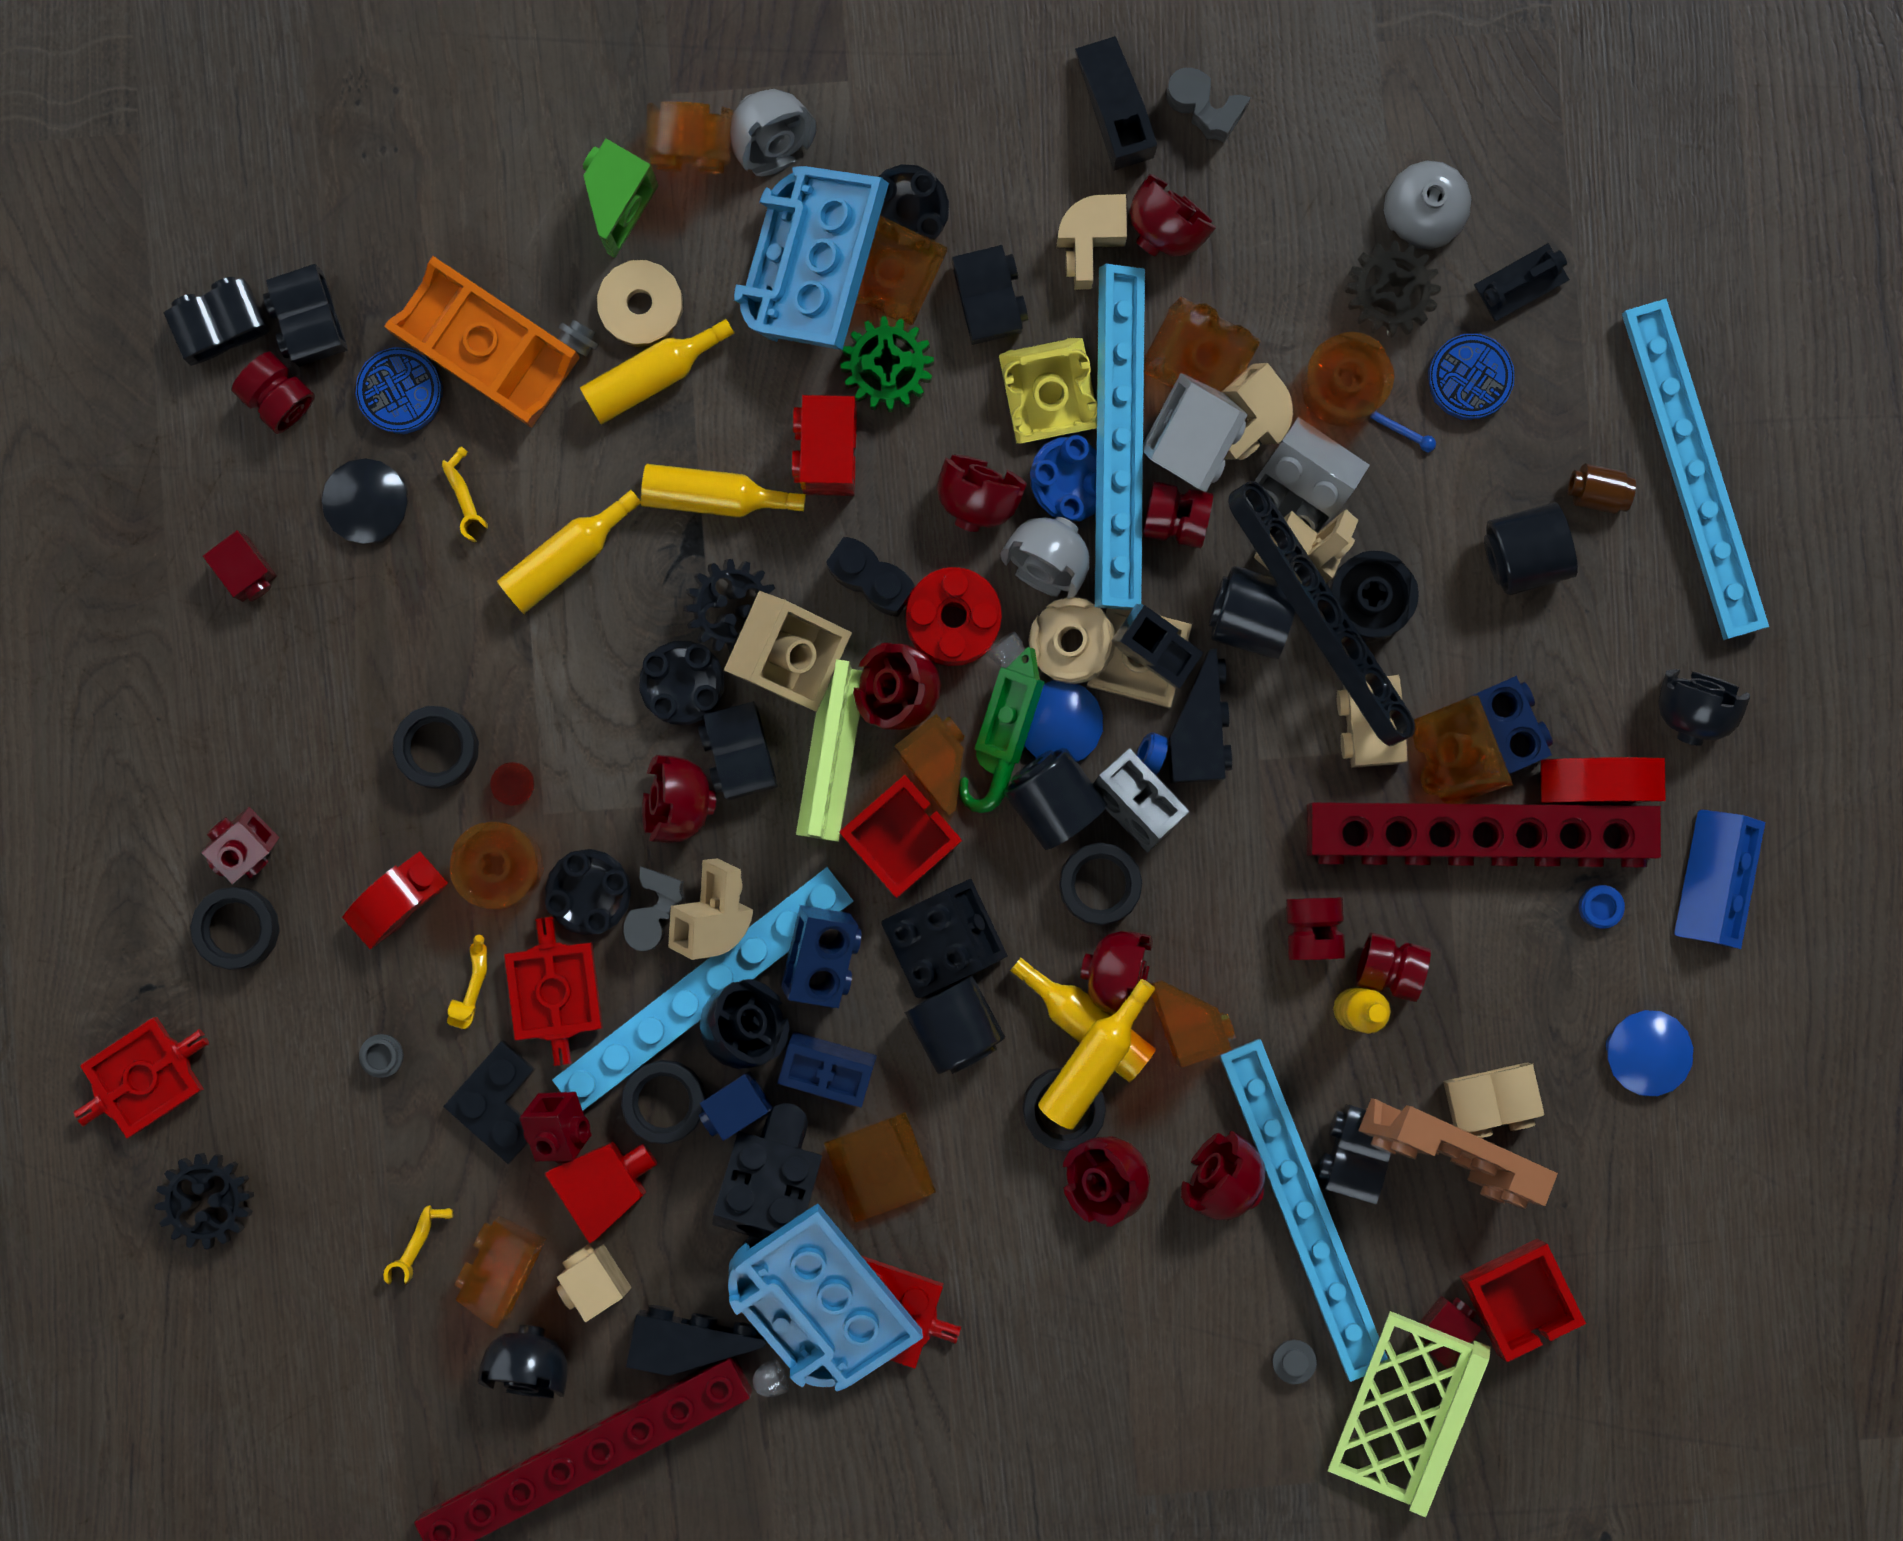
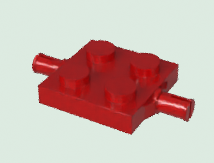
M554 917L545 918V924L544 918L535 919L539 945L527 951L504 954L515 1040L530 1038L551 1040L553 1066L562 1065V1060L563 1065L572 1064L568 1038L582 1031L603 1029L592 942L575 945L556 943Z
M158 1017L151 1018L80 1065L92 1085L95 1098L79 1109L74 1110L75 1118L83 1116L77 1121L82 1126H86L87 1123L105 1113L116 1121L126 1139L133 1137L204 1090L191 1070L188 1057L209 1045L208 1039L202 1038L205 1034L198 1029L178 1043L169 1036Z
M862 1256L922 1329L923 1339L892 1358L891 1361L915 1369L922 1348L928 1342L931 1335L956 1344L961 1326L937 1319V1304L944 1283Z

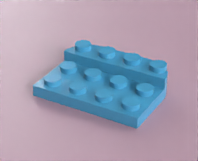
M807 166L792 167L793 173L780 180L772 190L766 187L759 202L767 207L766 215L746 286L736 284L734 301L740 304L742 316L748 327L769 340L777 342L778 339L843 350L889 183L883 178Z
M818 1203L750 1248L745 1243L729 1262L728 1292L729 1302L736 1315L742 1312L790 1368V1378L802 1388L806 1383L817 1387L835 1386V1391L843 1390L923 1339L921 1327Z

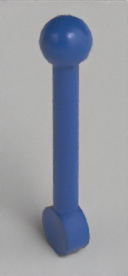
M1362 400L1355 406L1357 417L1361 419L1369 417L1418 443L1425 452H1431L1435 449V438L1429 435L1423 437L1374 411L1371 403Z

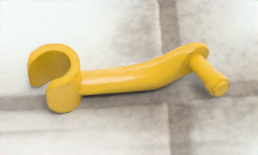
M461 446L448 462L442 461V467L454 489L464 515L460 523V531L469 541L477 542L468 533L469 525L472 522H480L488 529V524L482 517L477 515L468 487L463 477L454 468L468 453Z
M482 935L474 937V943L471 944L469 949L472 962V976L464 1000L460 1002L452 999L447 1011L449 1015L447 1023L460 1029H467L472 1024L476 1011L475 1004L487 973V948Z
M431 1205L423 1209L415 1232L399 1260L389 1264L384 1270L383 1277L387 1284H391L392 1269L396 1266L404 1270V1283H409L413 1276L411 1265L428 1237L432 1218L451 1219L453 1218V1209H432Z

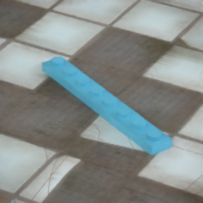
M1105 264L1099 267L1095 607L1132 610L1136 604H1141L1145 269Z
M1667 299L1626 310L1622 313V317L1723 640L1769 627Z
M826 867L751 925L744 937L734 948L722 955L707 959L557 1075L552 1081L561 1092H576L584 1111L701 1020L703 1007L715 992L732 982L746 979L753 980L787 954L790 950L800 905L841 912L854 900L830 869Z
M1256 1039L1221 1053L1219 1056L1256 1150L1265 1164L1266 1175L1347 1379L1351 1382L1365 1376L1378 1343L1379 1335L1261 1039ZM1385 1351L1381 1361L1388 1359Z

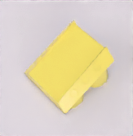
M1067 338L1062 341L1008 350L999 355L1016 443L1021 444L1097 428V401L1094 397L1090 377V361L1085 352L1083 338Z

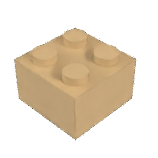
M759 591L724 671L817 712L834 674L836 659L840 660L852 632L791 602Z

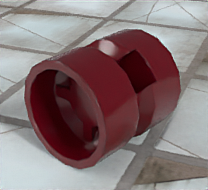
M269 351L256 357L241 371L235 379L231 391L250 409L259 407V418L274 433L279 434L289 429L307 412L315 399V394L297 377L288 379L289 369Z
M1154 481L1145 515L1142 536L1166 541L1170 536H1175L1178 544L1201 549L1209 523L1213 494L1189 489L1185 494H1181L1177 486ZM1177 512L1180 513L1182 516H1185V517L1177 518V517H1176Z
M1343 897L1286 899L1287 923L1294 927V932L1288 935V960L1344 959V934L1337 930V926L1344 922ZM1312 927H1319L1317 939H1315Z
M1370 932L1360 956L1355 984L1358 987L1378 992L1389 987L1393 996L1417 1002L1427 977L1431 949L1407 942L1399 948L1394 938Z

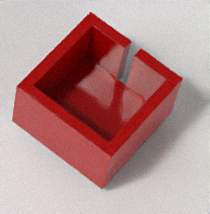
M802 395V407H794L793 433H795V440H801V451L793 450L792 477H794V483H800L803 494L855 496L856 456H854V449H856L857 431L855 396Z
M903 775L839 831L896 898L900 897L963 841L937 811L930 817L925 813L931 804L906 775Z
M1539 1239L1532 1240L1459 1276L1497 1355L1506 1362L1543 1345L1540 1338L1531 1332L1538 1328L1542 1336L1552 1341L1586 1324L1548 1244Z

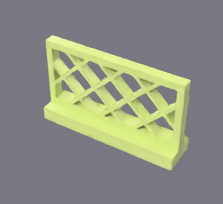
M836 659L834 674L816 712L796 835L835 842L840 840L839 831L842 827L860 718L853 691L854 687H860V677L863 672L862 670L852 669L849 661Z
M1390 1311L1329 1464L1328 1472L1410 1505L1409 1511L1426 1517L1489 1362L1491 1347L1475 1340L1473 1344ZM1394 1326L1412 1333L1418 1347L1396 1356L1389 1341ZM1422 1337L1432 1342L1425 1344ZM1442 1346L1460 1352L1456 1365L1441 1372L1437 1371L1429 1354V1351ZM1386 1349L1389 1359L1381 1361ZM1422 1355L1431 1375L1409 1384L1400 1363ZM1394 1366L1402 1387L1380 1394L1374 1381V1376L1376 1372ZM1451 1377L1445 1389L1442 1380ZM1435 1383L1442 1397L1440 1405L1422 1412L1413 1391ZM1369 1389H1371L1374 1398L1365 1401ZM1407 1394L1415 1415L1393 1422L1385 1402ZM1378 1405L1387 1425L1365 1433L1358 1418L1359 1414L1363 1410ZM1435 1416L1431 1427H1429L1426 1419ZM1420 1422L1426 1435V1440L1424 1444L1406 1450L1398 1430ZM1355 1427L1358 1437L1350 1439ZM1391 1433L1400 1453L1378 1461L1369 1441ZM1363 1444L1371 1461L1370 1465L1360 1469L1340 1463L1345 1450ZM1419 1455L1414 1467L1411 1458ZM1404 1461L1411 1475L1406 1489L1389 1483L1382 1469ZM1376 1472L1377 1477H1374L1369 1474Z

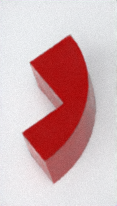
M1601 757L1541 760V803H1640L1666 801L1665 758Z

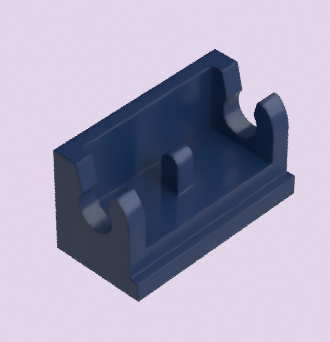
M794 1031L788 1044L777 1084L862 1108L877 1055Z

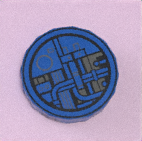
M1462 334L1448 340L1434 354L1428 368L1430 393L1434 402L1445 413L1458 419L1472 420L1494 414L1510 396L1514 386L1513 363L1508 352L1496 340L1482 334Z
M393 347L377 352L365 362L357 376L355 394L360 410L374 426L387 432L408 434L421 430L435 418L439 410L441 398L443 397V385L439 372L426 356L409 348Z

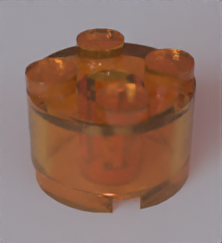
M672 101L661 102L660 110L655 104L648 103L644 157L650 160L651 165L656 166V170L681 172L682 164H693L694 168H699L698 172L724 174V165L731 163L732 146L730 130L734 111L721 106V115L710 113V104Z
M1359 332L1341 333L1320 344L1308 360L1302 374L1301 387L1304 404L1319 419L1335 426L1359 425L1372 417L1387 400L1394 384L1393 365L1384 347L1376 339ZM1344 372L1352 374L1351 381L1353 384L1350 388L1344 386L1343 379L1340 378Z
M503 822L479 823L467 829L455 842L450 860V878L457 892L469 903L486 909H509L522 904L536 891L544 873L542 854L532 836L517 826ZM492 856L505 859V863L502 865L504 870L502 875L497 873L489 874L488 870L492 867L489 859Z

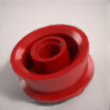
M959 567L942 568L925 576L912 591L906 610L908 635L915 648L925 653L932 662L944 666L966 665L981 658L995 642L1001 625V604L992 585L978 573ZM951 606L960 608L966 616L964 624L957 628L946 626L941 619V614L946 608Z

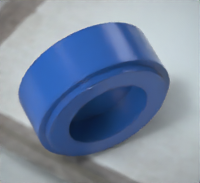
M1153 732L1147 734L1143 738L1136 754L1155 775L1161 769L1168 749L1167 737Z
M1593 886L1587 889L1579 900L1580 916L1591 927L1610 928L1616 925L1624 915V899L1611 886Z

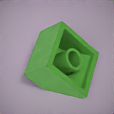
M605 138L600 148L593 147L587 155L583 164V170L586 171L583 176L598 235L607 253L616 258L659 185L651 164Z

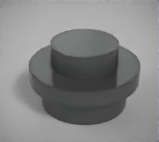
M573 319L570 326L561 322L558 327L562 331L557 339L587 357L591 348L597 349L599 344L592 341L596 332Z
M378 1034L368 1038L361 1046L359 1052V1061L364 1071L377 1078L388 1077L396 1073L401 1067L404 1058L401 1044L394 1037L386 1034Z
M1292 1339L1281 1343L1276 1348L1272 1363L1275 1373L1281 1380L1289 1384H1301L1312 1377L1316 1370L1317 1360L1313 1349L1307 1343Z

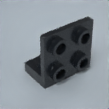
M972 879L948 888L881 922L917 998H922L1008 957Z

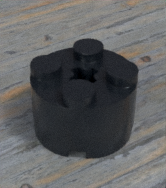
M1366 551L1355 555L1336 570L1334 578L1327 584L1364 642L1380 641L1398 632L1414 615L1418 604L1419 591L1414 575L1402 563L1403 561L1395 555L1384 551ZM1370 587L1373 588V595L1380 596V601L1373 606H1369L1368 600L1362 597V594Z

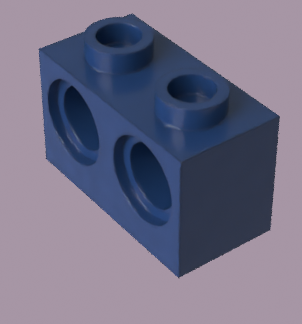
M1517 676L1462 699L1496 778L1511 774L1552 755L1549 746L1553 745L1550 732L1544 722H1537L1531 709L1535 705L1532 692L1525 682H1519ZM1496 694L1506 696L1511 703V712L1506 718L1498 716L1492 709V700ZM1515 733L1523 735L1529 743V750L1524 757L1516 756L1510 749V739Z
M800 905L781 988L788 1000L839 1009L842 995L846 996L851 986L852 973L851 970H848L851 955L858 953L862 937L861 929H858V924L850 913ZM829 929L838 930L837 937L833 942L829 944L819 943V938L823 932ZM818 971L828 972V976L823 983L819 985L809 984L810 978L814 973Z
M751 1071L702 1101L700 1105L704 1111L698 1115L712 1137L719 1134L724 1141L768 1113L773 1106Z

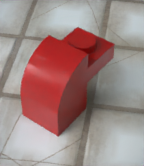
M419 851L398 867L395 865L376 880L353 902L342 918L371 950L401 928L414 911L443 891L448 882Z

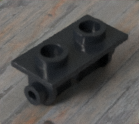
M1547 243L1477 282L1474 286L1493 320L1496 322L1569 281L1570 279L1563 269L1567 265V260L1560 250L1554 252L1550 244Z

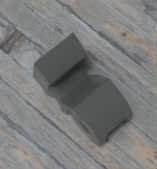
M1181 68L1171 76L1166 91V99L1169 106L1179 113H1192L1191 123L1203 132L1207 140L1216 139L1225 143L1248 108L1251 98L1241 94L1229 96L1223 108L1215 109L1209 102L1211 78L1195 68Z
M640 866L639 878L643 888L656 891L658 901L653 907L629 911L624 922V936L630 947L639 951H648L655 949L664 939L665 929L662 919H670L671 906L680 905L685 900L683 895L685 881Z

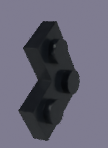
M503 1040L443 1106L507 1164L511 1163L528 1144L519 1119L521 1114L507 1101L534 1072L535 1068Z

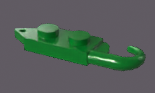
M1027 647L1007 668H1000L975 746L979 764L985 770L994 774L989 791L983 799H975L969 793L968 778L962 777L959 783L960 799L964 806L972 812L982 814L990 812L1000 805L1005 797L1004 791L1009 785L1015 763L1019 764L1045 683L1039 677L1034 648Z

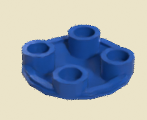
M1073 435L1056 438L1044 444L1034 457L1030 470L1031 489L1038 504L1052 517H1063L1070 521H1082L1096 513L1097 451L1082 436Z
M1056 680L1045 683L1024 746L1035 758L1049 750L1054 752L1058 749L1066 748L1076 762L1085 759L1096 748L1103 732V714L1097 699L1085 687L1079 684H1069Z
M1643 1010L1628 1015L1615 1027L1613 1033L1606 1040L1607 1059L1613 1076L1624 1088L1637 1095L1660 1096L1673 1091L1685 1081L1693 1065L1694 1047L1688 1031L1676 1018L1662 1011Z

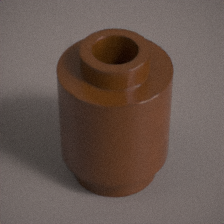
M1584 463L1579 471L1574 470L1568 484V495L1573 496L1575 506L1616 514L1619 510L1627 512L1633 503L1636 491L1635 478L1627 477L1626 472Z

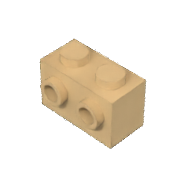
M587 1244L567 1257L562 1262L566 1269L557 1276L561 1285L556 1287L564 1304L570 1310L576 1307L585 1322L621 1300L632 1288L604 1244L593 1250L590 1244Z

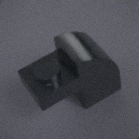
M1136 604L1111 640L1120 651L1133 661L1141 663L1173 687L1179 689L1204 653L1178 635V628L1143 604Z

